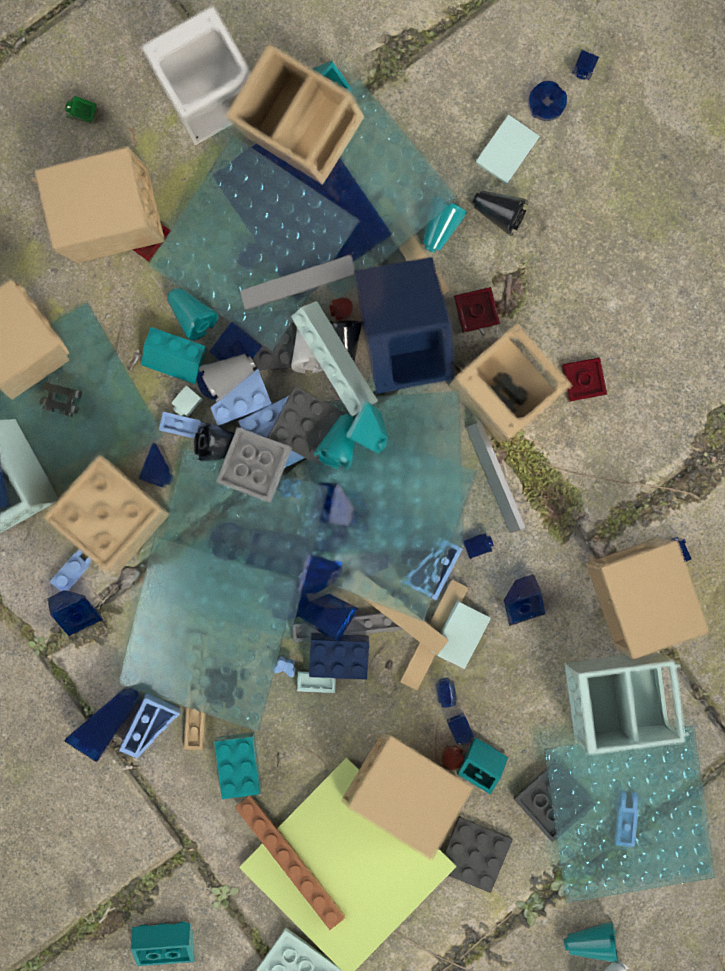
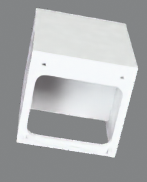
M212 6L142 46L158 82L194 145L233 124L226 115L251 75L250 70Z

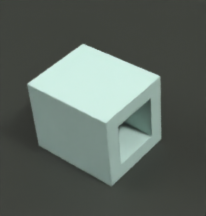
M185 386L171 403L175 406L173 410L180 416L185 414L189 417L203 399L191 388Z

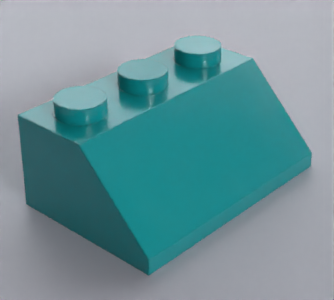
M150 327L144 344L141 366L196 385L200 373L199 367L203 365L208 348Z
M178 922L177 924L159 923L152 926L142 924L138 927H132L131 952L137 966L195 962L191 924Z

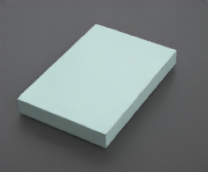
M508 115L477 159L476 164L507 185L540 136Z
M457 601L440 632L449 641L437 656L465 669L491 618Z

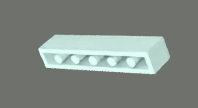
M318 302L303 306L295 312L291 318L351 416L359 413L365 401L371 405L376 403L378 400Z

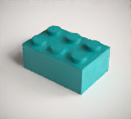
M255 732L216 737L214 745L221 798L230 799L261 794L262 785Z

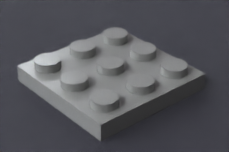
M237 427L216 482L271 503L292 447Z

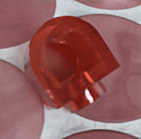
M347 298L332 300V305H329L331 317L335 316L336 321L347 319L352 315L353 305Z
M447 744L441 754L443 766L448 770L459 768L465 758L464 754H462L463 750L455 745L451 747Z

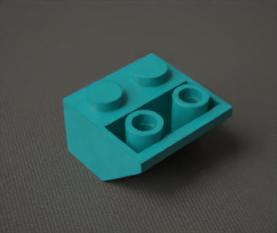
M475 737L456 768L457 775L491 795L501 779L508 756Z

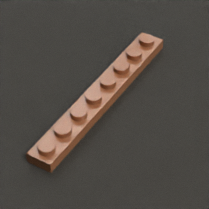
M247 796L239 802L235 809L327 928L331 930L344 920L345 915L253 796Z

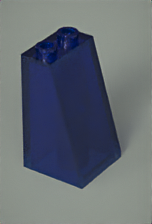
M126 686L67 736L64 742L97 763L104 756L142 698L139 695L140 692L133 687L128 688Z

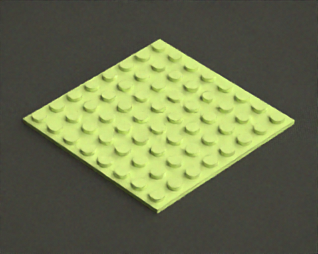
M347 757L277 828L343 912L345 919L329 930L263 843L239 868L342 971H355L456 868V865L439 848L432 860L348 808L341 799L359 769Z

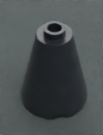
M482 190L480 193H476L472 203L478 212L506 234L513 236L512 230L519 228L525 216L526 210L523 208L524 204L528 205V200Z
M339 320L335 323L329 321L355 363L362 321Z
M201 423L198 427L201 428L200 432L195 433L194 453L199 456L197 460L205 462L225 459L235 433L210 423Z

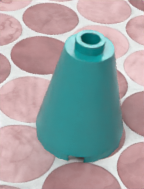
M433 196L422 243L426 245L424 249L433 253L436 250L440 251L466 217L467 211L453 203L445 202L444 199Z
M174 288L168 293L167 301L188 339L191 341L198 340L207 334L205 331L209 327L212 329L216 325L219 317L218 314L182 288Z
M345 414L338 418L314 452L315 457L317 455L320 456L319 461L338 469L339 466H344V470H350L355 441L346 435L356 419L355 416Z
M606 922L567 934V938H564L565 951H569L570 955L613 963L618 962L613 922Z

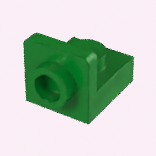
M74 96L71 100H67L65 106L66 118L70 119L73 117L91 124L97 104Z

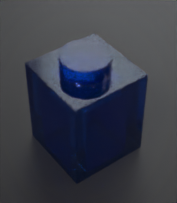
M464 712L446 720L456 744H467L474 737Z

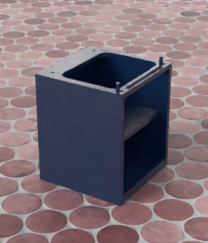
M433 257L354 271L362 328L376 394L454 380L451 322Z

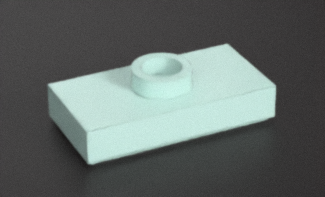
M298 671L297 691L335 693L336 678L309 677L308 671Z

